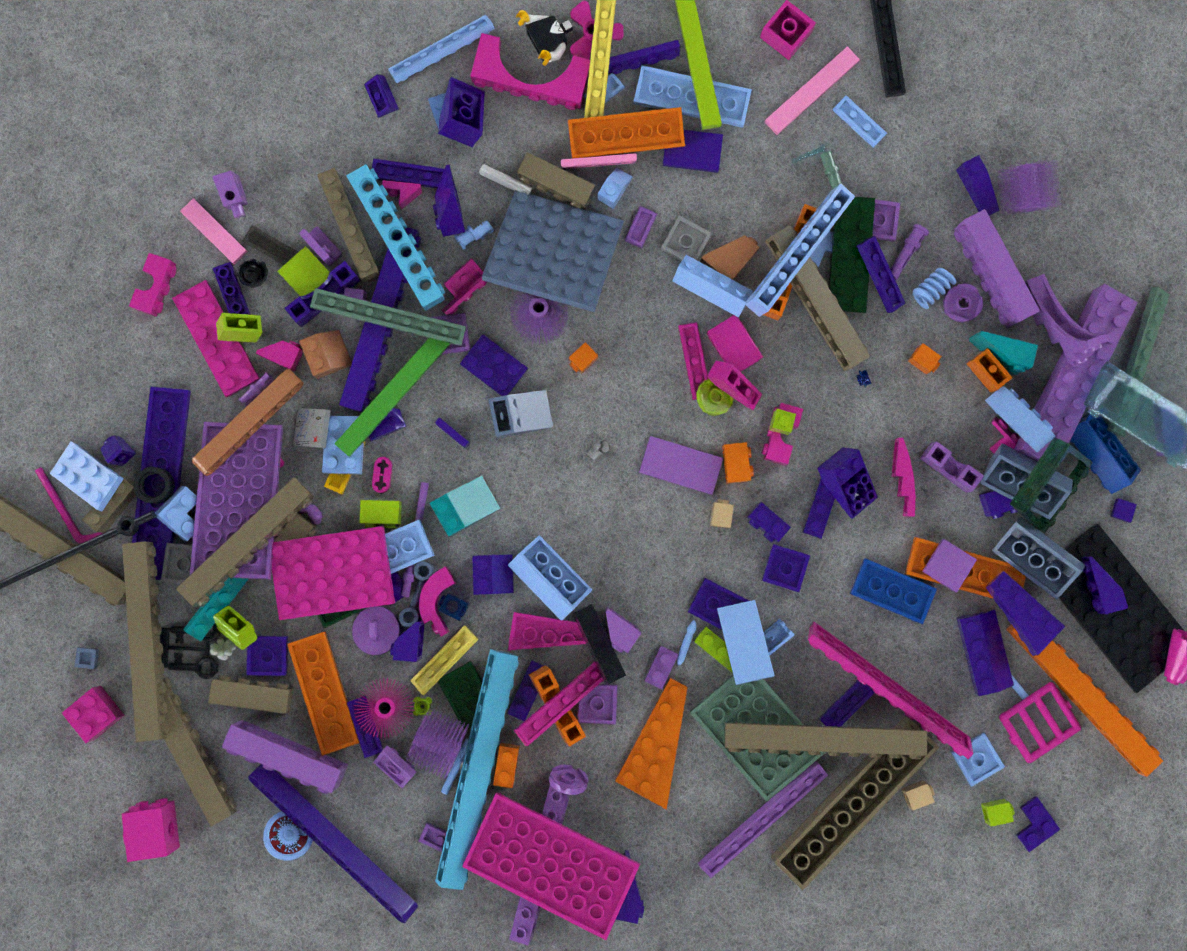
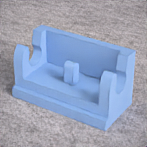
M780 619L763 632L769 656L794 636V633Z

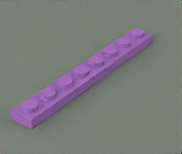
M815 761L698 862L701 869L710 878L718 873L828 776L821 765Z

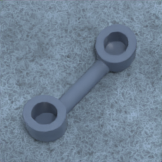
M422 561L414 567V574L418 579L410 607L403 609L399 614V621L405 627H411L415 622L419 621L420 615L417 607L420 594L426 581L435 572L433 565L429 562Z

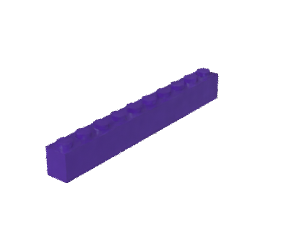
M409 227L405 228L404 230L407 235L412 234L417 243L414 247L419 248L421 237L418 230ZM395 234L393 240H400L402 234ZM389 248L387 249L371 302L398 309L399 301L402 302L405 294L403 290L404 284H407L408 281ZM405 250L403 257L410 256L412 251ZM368 322L364 323L339 403L341 407L362 413L371 403V399H369L370 393L375 391L377 385L375 377L377 373L381 372L382 363L380 361L382 355L385 356L387 353L388 345L386 342L387 338H391L393 334L392 328Z

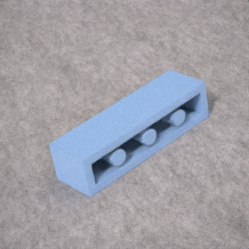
M688 255L679 264L673 278L674 283L737 317H740L746 307V301L753 293L751 289Z
M1002 386L985 400L986 403L1036 452L1040 451L1056 437L1051 431L1053 429L1052 425L1046 419L1041 421V415L1034 408L1030 411L1028 409L1030 405L1023 398L1021 400L1017 399L1019 395L1012 388L1008 390L1005 386Z

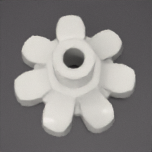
M223 638L217 639V644L212 643L210 645V653L217 655L220 660H226L228 656L232 655L236 645L230 640L224 642Z

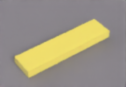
M464 625L410 681L422 695H425L478 641V638Z

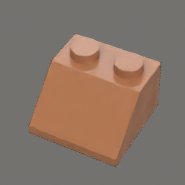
M339 330L317 333L299 340L312 375L317 379L347 368L352 364Z

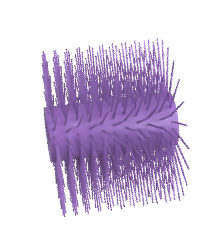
M1032 162L1031 164L1026 163L1016 167H1005L1013 168L1012 170L1000 169L1006 171L1000 172L1005 174L1002 175L1004 177H999L1005 179L1000 180L1005 182L1002 183L1004 184L1002 187H1005L1003 190H1009L1007 192L1002 191L1004 192L1002 195H1006L1005 197L1009 198L1008 200L1011 201L1012 205L1007 200H1002L1006 201L1003 203L1009 206L1008 208L1012 210V213L1016 214L1015 211L1017 213L1018 211L1021 213L1038 211L1050 204V207H1058L1053 205L1059 202L1055 200L1058 197H1053L1056 195L1054 193L1057 190H1054V187L1058 188L1053 186L1056 185L1054 184L1056 181L1053 182V179H1057H1050L1045 174V171H1047V174L1055 177L1051 175L1055 173L1050 172L1044 163L1042 165L1038 163L1037 165ZM1045 162V163L1047 164L1046 166H1048V167L1054 166V165H1051V164ZM1002 207V208L1006 209V210H1004V211H1006L1007 213L1011 214V213L1009 212L1010 210H1008V209L1005 208V207Z
M524 293L527 299L521 303L522 305L515 307L518 302L515 301L514 307H510L512 308L510 310H518L510 312H519L513 314H519L515 316H519L516 318H519L517 320L521 321V324H515L516 322L514 321L516 320L512 322L514 326H520L517 328L518 333L522 329L521 325H525L527 328L521 331L523 334L526 333L529 339L535 338V341H537L538 335L540 346V327L541 333L543 329L545 340L547 334L550 341V337H554L550 335H555L552 333L554 332L552 327L557 328L556 324L558 322L556 321L561 320V317L568 316H561L567 314H561L563 310H560L562 308L559 307L562 306L557 305L560 302L557 303L550 299L538 298L536 295ZM562 318L564 320H562L561 327H563L566 318Z
M435 712L426 713L428 715H424V721H421L422 725H420L416 735H414L413 746L410 747L411 751H409L410 753H408L407 758L412 760L410 762H416L414 764H417V761L420 762L418 764L424 761L421 766L422 768L427 765V768H429V765H432L430 767H434L435 770L438 769V773L442 772L444 774L446 771L445 776H448L450 768H452L460 752L468 727L466 726L464 729L463 725L459 729V724L456 727L455 722L454 724H452V721L448 722L449 717L444 722V719L438 717V720H436L437 718L432 716Z

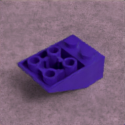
M842 447L817 468L824 485L851 519L878 498L858 449Z

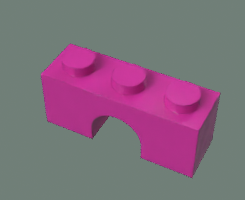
M149 253L142 271L153 276V286L146 291L135 288L129 307L157 317V314L161 313L163 309V298L170 291L169 282L176 274V264L169 259Z
M784 403L774 407L773 413L776 409L795 413L793 429L799 427L803 412L802 408ZM768 428L767 436H769L768 444L764 443L762 449L764 460L785 466L788 465L793 446L782 441L781 433L770 431Z

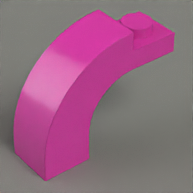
M447 566L435 572L426 581L419 599V610L424 624L432 621L431 627L436 635L440 634V636L450 631L438 612V599L444 590L457 583Z

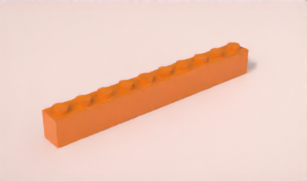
M1011 624L1006 629L1138 774L1147 777L1163 762L1159 757L1160 752L1154 746L1147 744L1145 741L1146 737L1132 727L1133 723L1118 712L1120 709L1113 702H1109L1105 698L1106 694L1103 690L1091 683L1093 681L1092 678L1078 669L1079 664L1074 659H1069L1066 656V650L1060 644H1055L1052 640L1039 655L1032 656L1013 625Z

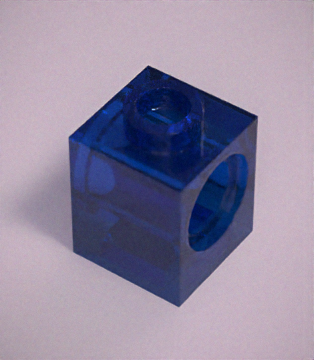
M448 593L447 596H442L438 605L441 606L440 612L461 621L470 603ZM452 600L458 604L456 611H451L448 608V604Z

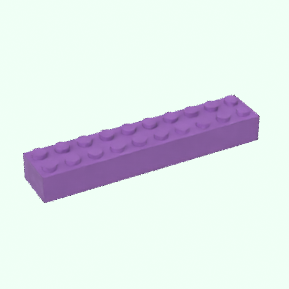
M1106 284L1093 290L1077 324L1091 333L1106 334L1109 341L1101 344L1103 348L1093 351L1094 355L1088 356V361L1078 365L1076 362L1068 364L1065 354L1062 352L1034 408L1041 415V421L1046 419L1052 425L1053 429L1051 431L1056 437L1038 452L1020 437L1014 450L1051 469L1057 468L1138 302Z

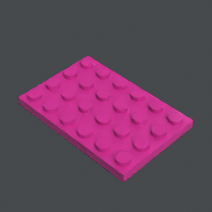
M384 526L273 542L272 574L279 620L395 603Z

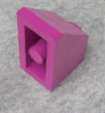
M290 340L289 343L280 341L258 349L256 354L295 372L304 352L300 349V344Z

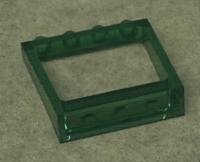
M1054 437L1010 505L1036 529L1046 533L1048 528L1055 524V518L1059 512L1066 508V502L1069 497L1077 492V485L1081 479L1087 477L1088 469L1093 462L1069 443ZM1069 454L1078 461L1068 477L1073 480L1072 492L1050 520L1044 516L1039 520L1030 509L1065 456Z

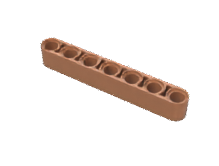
M290 369L282 372L194 456L192 463L205 476L211 475L302 388L304 382Z

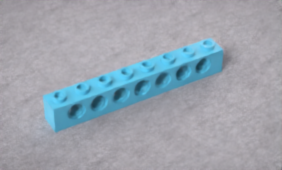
M367 164L346 175L424 310L427 311L444 301L443 294L446 292L440 283H435L433 278L436 275L432 268L425 266L424 261H426V258L422 251L415 249L414 245L417 243L412 234L407 235L404 230L407 228V225L402 217L397 218L395 212L398 210L393 201L388 202L385 196L388 193L383 184L379 186L376 182L379 177L374 169L369 170ZM373 185V189L365 191L366 186ZM378 201H382V202H383V204H382L381 207H379V208H375V207H374V205H375L376 202H378ZM387 217L393 218L390 224H384V220ZM395 234H402L400 240H393ZM405 250L412 251L408 257H403V252ZM415 266H421L419 273H412V269ZM425 282L431 283V287L428 290L422 289V285Z

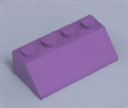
M607 606L605 612L612 647L620 653L623 651L628 653L641 635V631Z

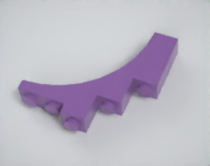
M1045 274L1025 281L1040 312L1033 315L1036 325H1044L1052 344L1059 342L1068 364L1076 362L1078 365L1088 361V356L1094 355L1093 351L1103 348L1101 344L1109 341L1106 334L1091 333L1073 321L1054 295Z

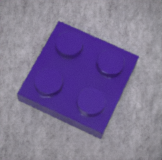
M772 544L761 581L800 592L810 555Z
M257 636L256 641L247 647V675L286 676L288 636Z

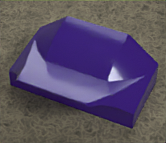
M393 408L369 435L371 442L407 427L400 409Z

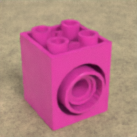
M162 798L148 804V801H142L128 807L129 810L122 813L123 841L126 848L127 862L165 857L180 847L174 800L168 801L167 798Z

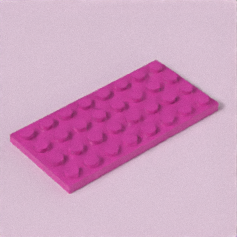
M497 792L462 867L607 940L640 863Z

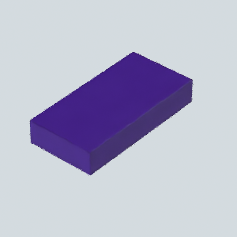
M441 418L437 419L436 425L462 447L467 448L470 445L469 441Z

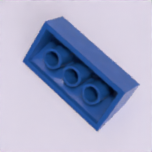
M1095 408L1080 419L1070 442L1075 444L1080 456L1089 463L1091 471L1098 475L1103 487L1113 494L1131 485L1141 469L1116 435L1107 430L1108 424Z

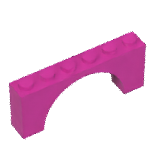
M481 34L470 75L471 81L475 86L480 88L485 86L492 87L496 92L508 91L516 97H521V95L529 96L528 98L533 101L545 100L553 106L558 104L565 105V108L569 110L581 109L589 77V59L573 56L568 68L555 80L538 85L526 84L511 76L503 66L500 59V37Z

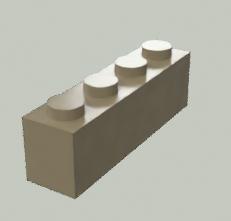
M528 152L517 171L518 178H520L519 181L527 185H535L538 191L545 194L549 192L553 194L556 200L570 202V206L586 209L595 191L594 184Z
M219 675V678L212 679L208 703L286 714L290 712L294 688H288V684L277 683L276 686L269 685V681L258 680L257 683H251L248 678H238L237 681L231 680V676Z

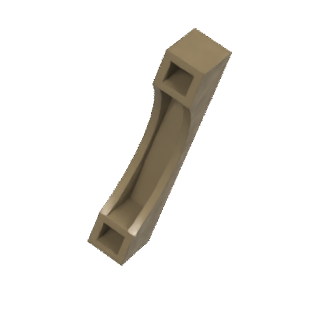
M334 167L318 174V179L360 278L364 283L378 278L380 275L379 267L358 223L339 173Z

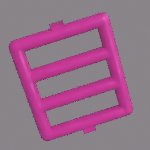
M1053 682L1047 683L999 716L1000 721L1010 735L1009 740L1014 746H1017L1027 763L1034 762L1081 730V725L1071 711V704L1068 700H1064ZM1048 692H1051L1071 724V727L1064 732L1061 731L1041 699ZM1033 702L1056 736L1047 743L1025 710ZM1019 713L1040 747L1031 754L1009 718Z

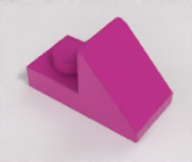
M382 180L388 196L397 197L400 194L399 206L401 209L422 193L420 184Z

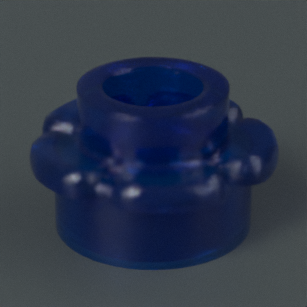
M859 370V375H856L860 386L864 385L866 388L867 385L872 384L867 370Z

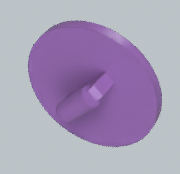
M375 606L363 610L353 623L352 635L354 642L360 650L370 655H381L390 651L391 644L400 636V624L397 617L392 611L384 607Z

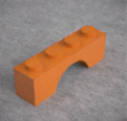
M546 665L529 674L544 704L560 691L559 684L551 669ZM571 710L554 723L562 739L569 747L586 737Z

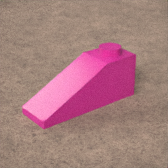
M715 361L707 375V378L719 389L750 410H754L762 396L761 392L731 363Z

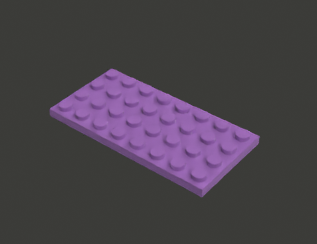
M204 422L202 448L229 423ZM263 424L211 475L205 476L199 470L190 575L278 493L283 435L282 425ZM274 536L268 540L269 543L264 549L258 550L253 554L254 558L248 564H243L239 568V572L233 578L271 579Z

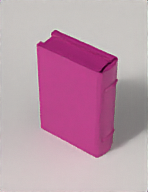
M733 315L707 331L706 335L722 360L733 364L742 372L764 357L742 324L743 322Z

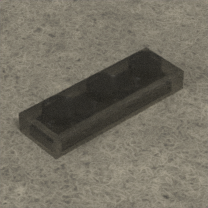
M252 225L242 240L246 245L283 266L298 253V251Z

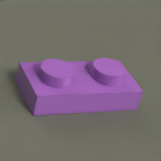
M660 646L644 681L663 689L678 654Z

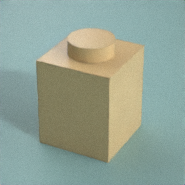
M718 499L717 503L714 502L710 526L731 528L734 505L729 504L728 500Z
M923 780L901 788L906 803L911 810H916L935 802L933 799L935 793L932 786Z

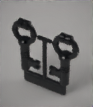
M216 623L213 625L214 632H212V637H204L202 639L207 642L206 648L169 646L170 632L176 634L175 643L180 641V644L184 643L183 636L188 633L183 630L185 626L161 627L160 643L163 646L161 662L164 664V668L177 671H195L199 677L206 680L218 673L217 668H219V664L213 658L208 657L210 650L209 642L216 640L220 636ZM169 650L206 651V657L190 664L182 663L183 653H179V655L174 653V663L170 662L168 664ZM203 662L211 663L210 668L212 669H210V674L201 672Z

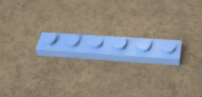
M484 15L388 68L396 83L405 81L416 72L423 71L425 67L437 63L443 57L455 53L465 45L471 44L474 40L481 37L482 33L489 34L490 31L495 29L493 23Z

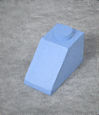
M616 168L607 177L599 190L598 200L614 209L633 177Z

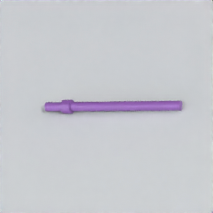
M421 482L415 521L420 520L421 524L429 483ZM415 564L406 567V573H403L402 596L409 597L411 584L415 578V574H413Z

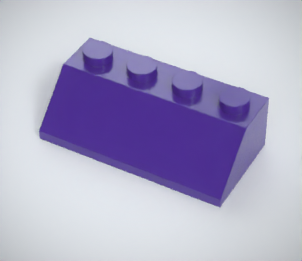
M995 609L957 617L975 694L978 696L988 695L1014 686Z

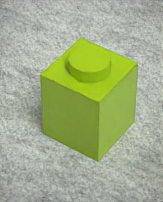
M776 409L773 413L769 430L789 435L792 432L796 414Z
M999 799L981 803L985 823L989 826L1014 822V808L1007 800Z

